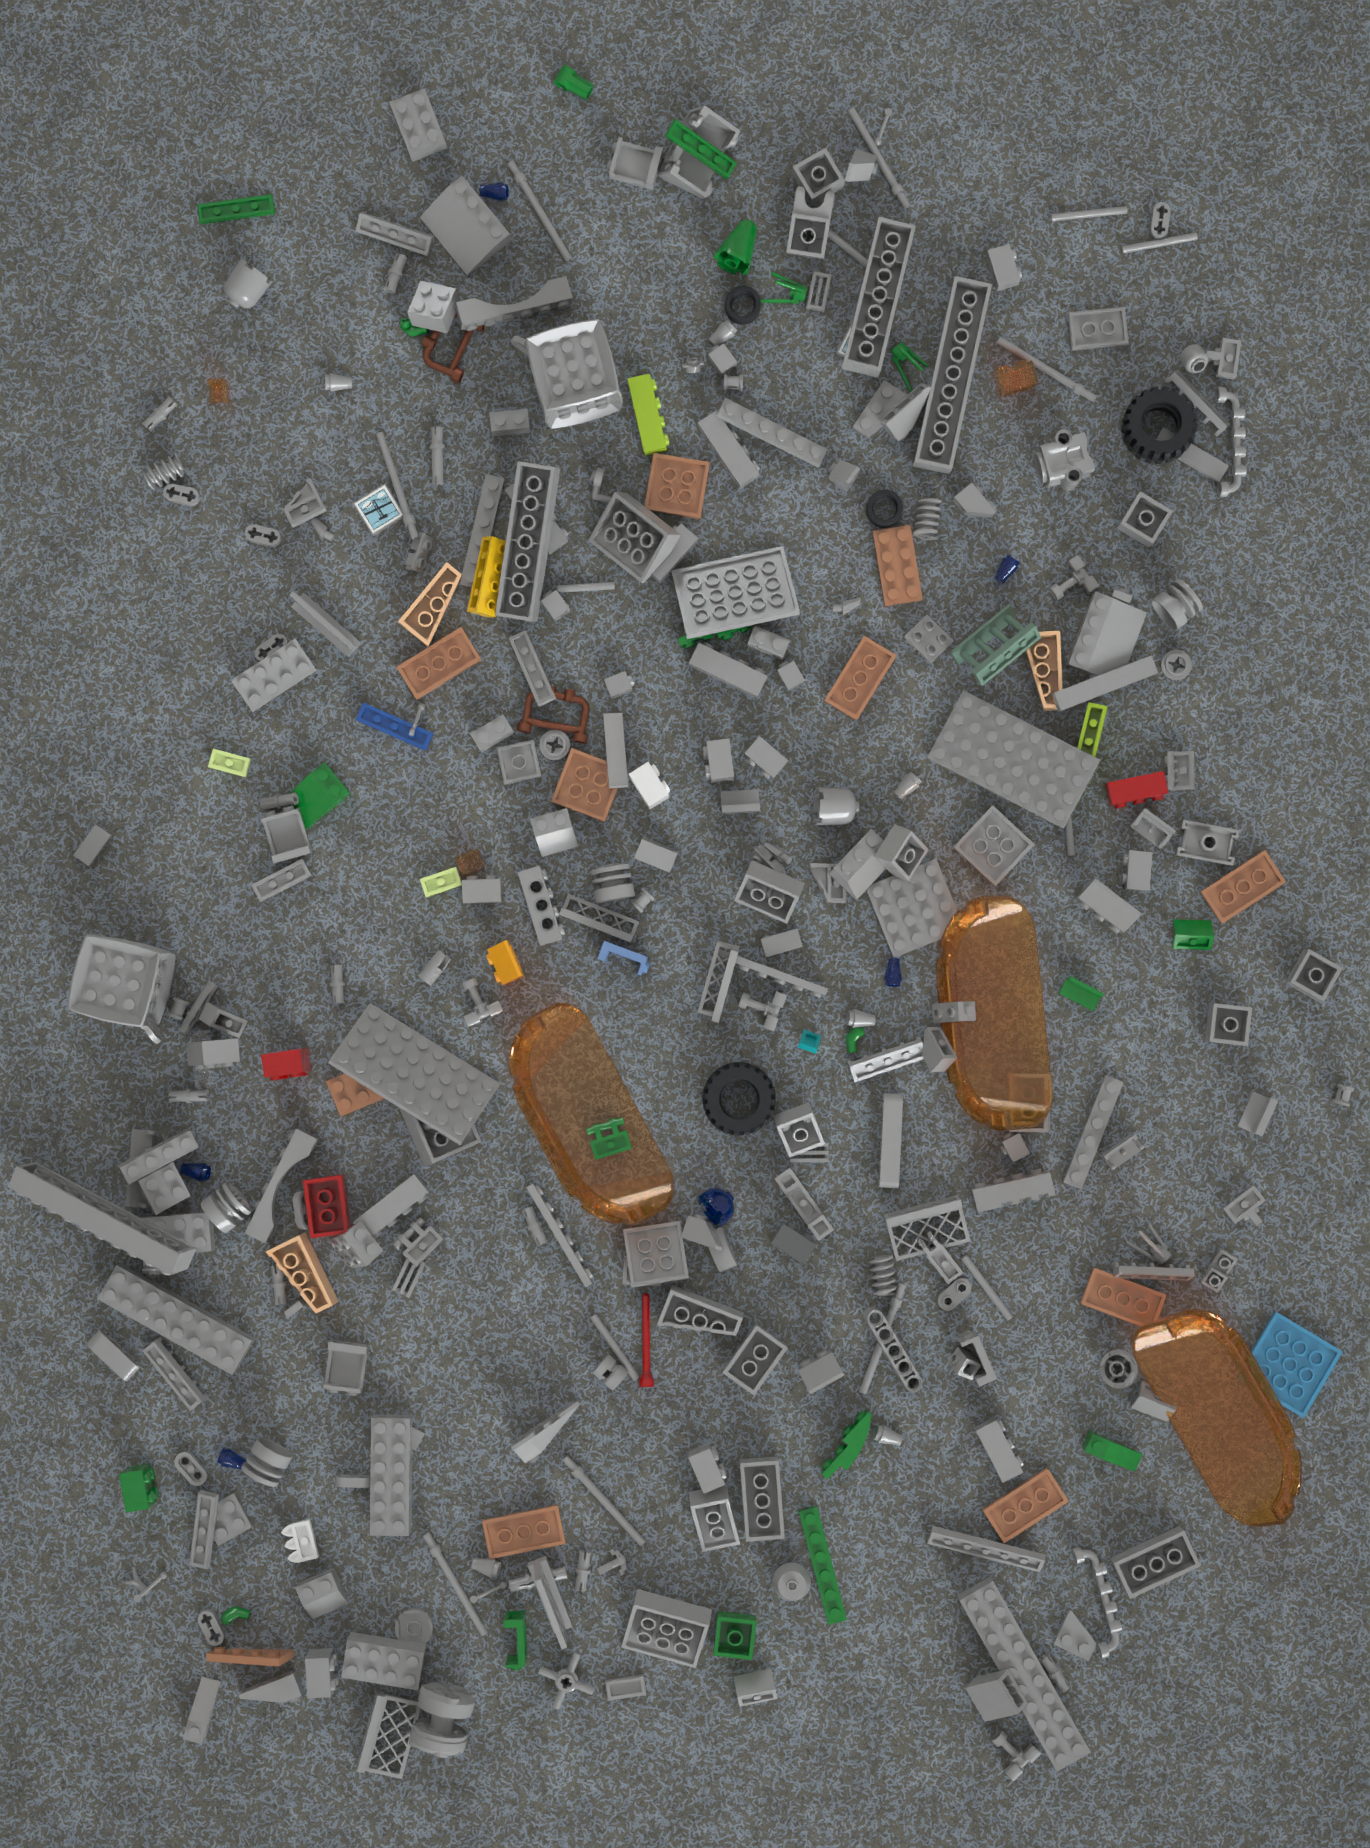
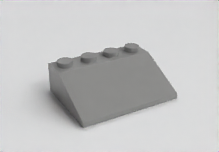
M463 176L449 185L420 216L423 223L467 276L511 242L510 233Z
M614 492L588 541L639 582L644 583L672 552L681 534L628 493Z
M1094 592L1066 666L1099 676L1127 665L1147 612L1115 598Z
M399 1107L424 1167L482 1142L475 1125H473L462 1144L459 1145Z
M637 1589L621 1648L696 1668L709 1628L712 1609Z

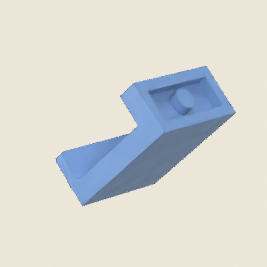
M604 941L597 958L598 960L606 962L609 953L612 952L641 963L638 975L642 976L643 972L647 973L650 962L647 961L648 957Z

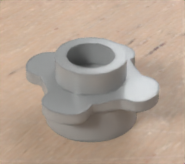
M689 358L686 363L682 364V367L685 368L687 373H698L701 371L700 365H704V362L698 361L697 358Z

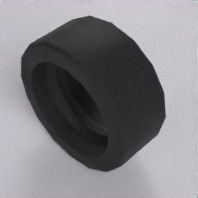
M744 285L733 288L725 300V311L728 318L740 325L750 324L755 321L761 309V300L757 291ZM738 295H748L754 302V309L747 316H739L732 309V301Z
M887 489L873 493L866 506V514L869 521L881 528L896 524L903 511V504L899 495ZM880 498H889L895 504V514L889 519H879L874 514V503Z

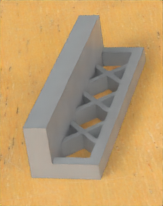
M570 894L567 895L563 908H561L559 913L560 916L630 943L639 924L637 920ZM570 899L577 901L581 909L576 912L567 910ZM581 903L587 905V907L583 908ZM590 907L595 908L599 916L590 919L586 916L584 910ZM608 914L613 915L617 923L608 926L604 924L602 917ZM617 917L623 920L618 922ZM626 921L633 923L634 926L631 934L622 931L620 924Z
M718 940L698 1008V1013L712 1016L711 1021L717 1023L720 1020L740 947ZM719 947L731 949L729 956L722 959L718 953ZM722 964L725 972L717 977L713 969L715 966ZM717 982L720 990L712 994L708 987L710 984ZM712 999L715 1004L714 1011L704 1009V1002Z

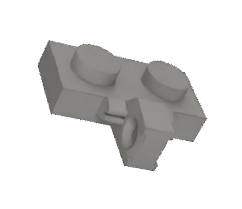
M1222 338L1220 348H1216L1215 351L1207 350L1205 352L1208 356V362H1213V366L1217 367L1216 377L1236 379L1241 340Z
M1252 1185L1222 1209L1234 1224L1241 1219L1245 1221L1249 1219L1254 1226H1258L1263 1221L1256 1214L1260 1211L1257 1207L1266 1200L1256 1187Z

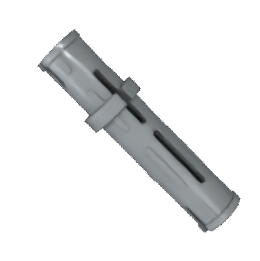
M431 427L432 485L438 486L440 484V486H443V450L445 449L443 444V427H436V429Z
M210 980L207 981L190 1011L187 1010L185 1013L186 1017L180 1027H178L179 1031L189 1035L196 1021H199L206 1003L210 1001L219 987Z
M565 1566L552 1570L555 1581L568 1579ZM525 1574V1577L508 1580L511 1593L526 1588L530 1590L535 1586L533 1578L529 1574Z

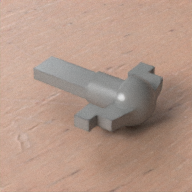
M610 1550L611 1555H616L617 1558L597 1568L599 1574L602 1575L613 1568L621 1566L622 1569L619 1570L621 1576L624 1575V1571L627 1570L626 1557L619 1550Z

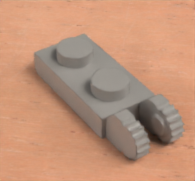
M930 1231L927 1235L930 1241L934 1243V1247L928 1249L926 1243L921 1238L917 1242L925 1251V1255L947 1284L962 1275L963 1271L942 1243L938 1242Z

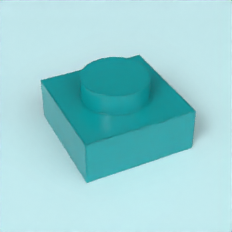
M803 1029L798 1048L816 1054L821 1036Z

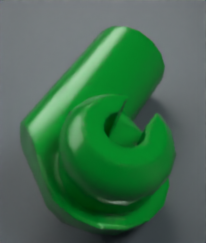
M863 1027L852 1028L846 1035L848 1053L857 1052L856 1041L865 1034Z

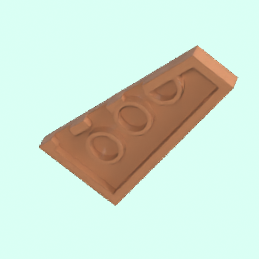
M218 1646L206 1654V1661L279 1667L294 1657V1649H226V1647Z

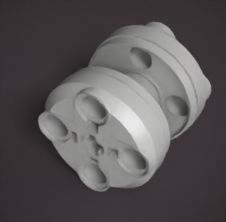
M437 1681L421 1685L418 1706L432 1715L431 1719H419L414 1722L410 1733L409 1745L440 1758L463 1753L467 1743V1731L454 1724V1719H464L472 1715L476 1693L454 1685L451 1682L446 1684L444 1681Z

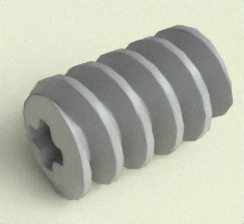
M174 453V460L167 456L168 463L161 459V466L153 463V470L149 466H146V473L142 470L148 485L153 490H156V483L162 487L163 480L168 484L170 483V477L173 480H177V474L180 477L184 476L183 470L185 471V468L177 453Z
M924 498L917 501L919 507L916 509L918 515L915 516V520L918 522L914 524L916 528L913 531L914 536L923 540L937 539L932 534L938 533V530L933 529V526L939 525L934 519L940 518V515L935 514V512L941 511V508L936 506V504L942 503L941 500Z
M893 1255L874 1256V1259L869 1261V1264L875 1265L870 1271L876 1273L871 1279L877 1280L876 1283L872 1284V1287L878 1289L872 1292L873 1295L889 1296L897 1294L891 1292L896 1289V1286L891 1284L896 1279L890 1277L895 1271L889 1269L894 1266V1263L888 1261L893 1258Z

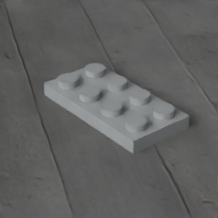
M294 638L231 679L251 711L254 712L317 671V669L296 638Z

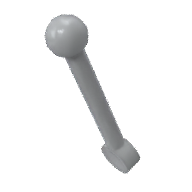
M890 108L885 110V118L877 139L874 140L876 146L881 145V137L889 116L892 115Z
M423 703L418 704V712L409 734L411 736H414L421 712L425 709Z
M162 1571L160 1576L145 1590L134 1596V1601L140 1602L142 1596L160 1580L167 1577V1573Z
M502 1581L500 1585L477 1596L472 1595L470 1602L476 1603L477 1599L499 1589H505L507 1583Z

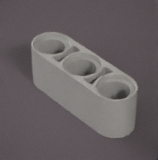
M99 1329L87 1342V1346L121 1379L128 1381L141 1367L138 1361L135 1362V1359L124 1348L121 1349V1345L110 1335L107 1336L105 1330Z

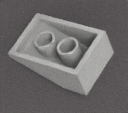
M727 1484L703 1494L702 1489L689 1492L690 1508L702 1552L739 1545L740 1539Z

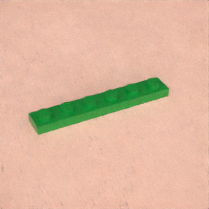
M814 1506L798 1510L828 1625L846 1621L847 1618L818 1508Z

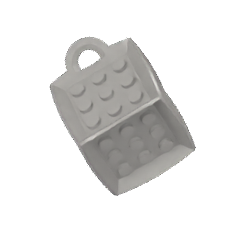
M599 319L561 325L532 335L527 339L519 336L512 338L511 343L527 355L530 361L545 423L550 429L589 422L620 411L623 399L619 391L610 346L602 322Z
M89 933L84 937L76 960L67 1008L70 1011L102 1021L141 1027L151 1040L158 1044L163 1041L158 1026L170 993L176 955L172 951L147 944Z

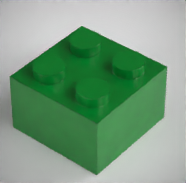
M150 1463L127 1467L119 1474L126 1513L149 1509L159 1498L158 1488L154 1487L153 1481L156 1477L155 1470L151 1468Z
M718 1611L713 1656L752 1660L757 1623L756 1615Z

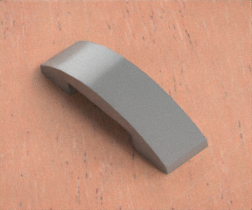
M790 1167L774 1178L818 1241L834 1230Z

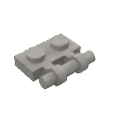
M421 1217L416 1222L413 1221L409 1225L410 1228L403 1235L400 1234L397 1237L398 1240L393 1244L397 1250L403 1245L407 1248L402 1255L415 1267L443 1241V1238L431 1226L425 1231L420 1228L425 1223ZM417 1233L419 1237L411 1243L409 1239Z

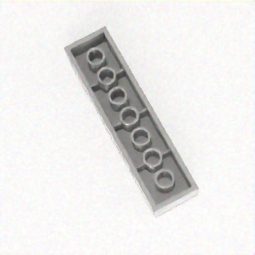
M878 217L841 369L876 378L879 377L914 236L915 225Z
M520 461L517 463L495 616L538 622L561 468Z
M123 1263L116 1265L98 1297V1300L231 1375L237 1372L255 1339L253 1336Z

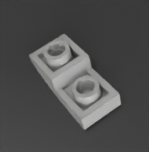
M720 1227L715 1229L723 1249L720 1251L709 1247V1250L719 1272H722L738 1264L733 1248L729 1246L724 1228Z
M1220 1248L1205 1272L1201 1283L1218 1293L1238 1258L1225 1249Z

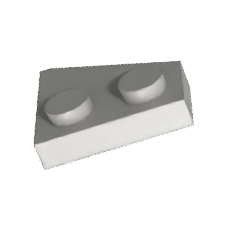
M311 478L306 480V485L300 492L298 491L294 495L293 500L283 509L293 528L327 511Z
M810 863L809 869L825 902L846 903V890L829 874L837 864Z
M1068 1609L1053 1644L1089 1661L1097 1643L1072 1610Z

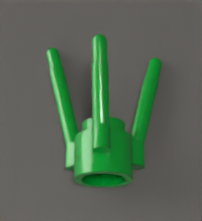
M772 272V276L782 280H775L776 284L791 289L790 296L793 299H760L761 303H794L798 305L799 301L804 302L808 287Z
M901 342L892 349L891 353L894 355L892 360L896 364L908 391L911 392L912 388L899 361L903 363L908 359L920 371L923 368L919 363L925 367L929 365Z

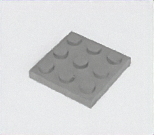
M992 805L953 848L992 885L996 886L1035 844Z
M680 1221L623 1229L631 1288L689 1279L683 1238H681Z

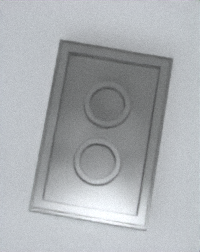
M1125 307L1068 312L1071 351L1129 345Z

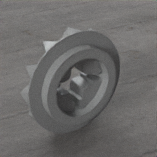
M1181 650L1169 651L1161 660V670L1164 676L1171 680L1185 678L1192 668L1190 657ZM1178 658V664L1181 665V668H1177L1174 672V666L1169 663H1174Z
M550 730L541 737L539 746L541 753L549 760H560L569 752L570 741L564 732ZM558 737V744L563 748H556L552 753V746L547 744V742L554 743Z

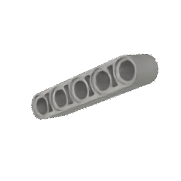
M883 1093L879 1187L899 1188L903 1094Z
M867 1307L863 1312L864 1321L902 1385L910 1392L919 1391L922 1387V1379L886 1318L876 1307ZM877 1313V1318L874 1321H870V1315ZM886 1329V1335L879 1337L880 1331ZM896 1345V1351L889 1353V1348ZM901 1362H906V1366L903 1369H898ZM911 1378H915V1383L908 1386V1381Z

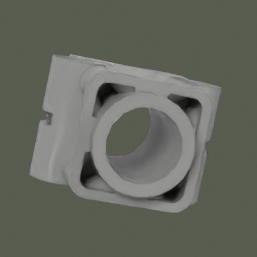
M1062 429L1056 433L1051 443L1040 445L1034 453L1036 472L1040 482L1044 483L1045 488L1060 484L1063 490L1072 491L1081 479L1090 477V473L1095 470L1093 459L1087 452L1085 432L1072 436L1070 431Z

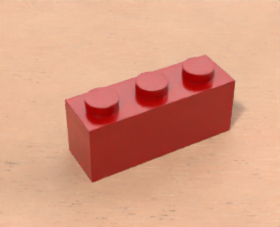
M1164 771L1104 784L1109 806H1114L1115 809L1126 807V803L1133 802L1134 805L1145 803L1144 799L1152 798V801L1164 799L1163 795L1168 794Z

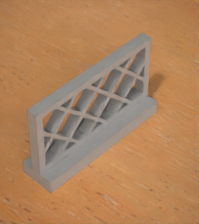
M294 591L291 592L290 597L295 601L291 607L347 657H350L360 646L361 642L304 592L301 596H298Z
M958 1195L884 1214L896 1261L925 1254L923 1249L915 1247L919 1237L928 1241L926 1245L928 1249L934 1247H930L931 1244L934 1245L930 1239L921 1235L926 1226L935 1230L933 1233L935 1237L938 1232L947 1237L944 1243H942L945 1248L970 1242L961 1199ZM958 1210L959 1218L956 1223L947 1218L950 1212ZM933 1216L942 1218L937 1228L929 1224ZM914 1221L923 1223L919 1232L910 1228ZM945 1221L954 1225L949 1234L940 1230ZM901 1226L905 1228L900 1238L893 1234L892 1227ZM958 1227L964 1231L965 1238L956 1239L952 1237V1234ZM908 1231L917 1235L912 1244L903 1240ZM901 1242L909 1246L905 1254L898 1255L897 1248Z
M545 1556L528 1562V1568L553 1632L557 1636L561 1649L567 1648L566 1629L572 1627V1622Z
M376 1690L356 1764L357 1772L365 1773L367 1771L402 1779L411 1747L409 1745L411 1729L414 1722L418 1720L421 1710L418 1706V1700L386 1694L384 1691ZM387 1700L396 1701L398 1707L388 1712L386 1708ZM409 1704L417 1706L415 1713L407 1716L403 1709ZM401 1710L405 1719L396 1724L391 1716ZM389 1718L393 1726L383 1731L380 1726L381 1722ZM408 1722L411 1727L410 1732L402 1735L398 1727ZM396 1729L400 1738L391 1743L386 1735ZM384 1736L388 1745L378 1750L375 1745L376 1741ZM403 1741L406 1748L403 1752L397 1754L393 1746ZM391 1748L395 1757L385 1762L381 1753ZM379 1756L383 1764L377 1768L371 1767V1760ZM398 1760L401 1767L399 1772L391 1771L388 1765Z

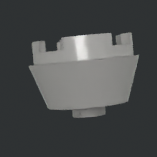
M1120 1349L1112 1350L1103 1357L1100 1363V1374L1107 1385L1116 1389H1122L1130 1386L1135 1381L1138 1374V1365L1135 1358L1129 1352Z
M793 1562L785 1563L775 1571L772 1578V1586L775 1593L781 1599L798 1601L808 1593L811 1586V1578L808 1571L802 1565Z

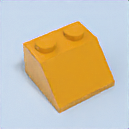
M505 940L487 949L489 954L486 957L489 964L494 965L496 972L493 973L498 983L501 982L502 985H505L525 976L509 940Z

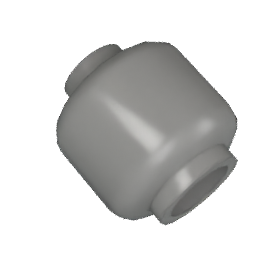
M1193 344L1182 351L1180 361L1188 372L1199 373L1207 366L1208 356L1200 345Z

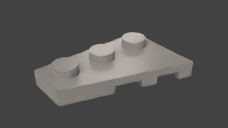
M884 380L852 429L866 438H870L883 428L879 420L905 398L907 394Z

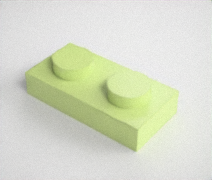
M213 749L208 767L246 777L251 759Z
M457 867L420 879L426 898L462 886Z

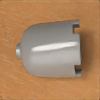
M243 259L239 260L224 284V292L229 297L228 302L235 308L238 306L243 308L253 307L272 284L264 274L255 267L251 268Z
M816 787L818 794H814L813 813H817V819H814L815 825H845L852 822L855 813L859 812V802L856 801L852 791L842 788Z

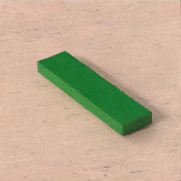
M677 119L672 121L664 137L726 180L737 164L736 161Z
M272 194L197 204L200 225L275 214Z

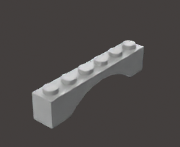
M567 276L548 280L544 287L534 296L516 304L495 305L471 298L456 302L455 310L461 330L471 331L478 328L477 326H492L502 320L503 322H509L519 316L526 318L536 312L547 313L552 308L564 309L571 304L573 297Z
M300 1128L291 1131L287 1139L290 1142L287 1148H283L279 1155L281 1161L278 1166L275 1165L270 1173L273 1177L270 1183L266 1182L262 1189L264 1195L261 1200L258 1199L253 1208L255 1213L252 1218H248L244 1226L247 1228L245 1234L263 1243L269 1242L277 1225L275 1199L281 1181L295 1164L312 1155L319 1140V1137Z

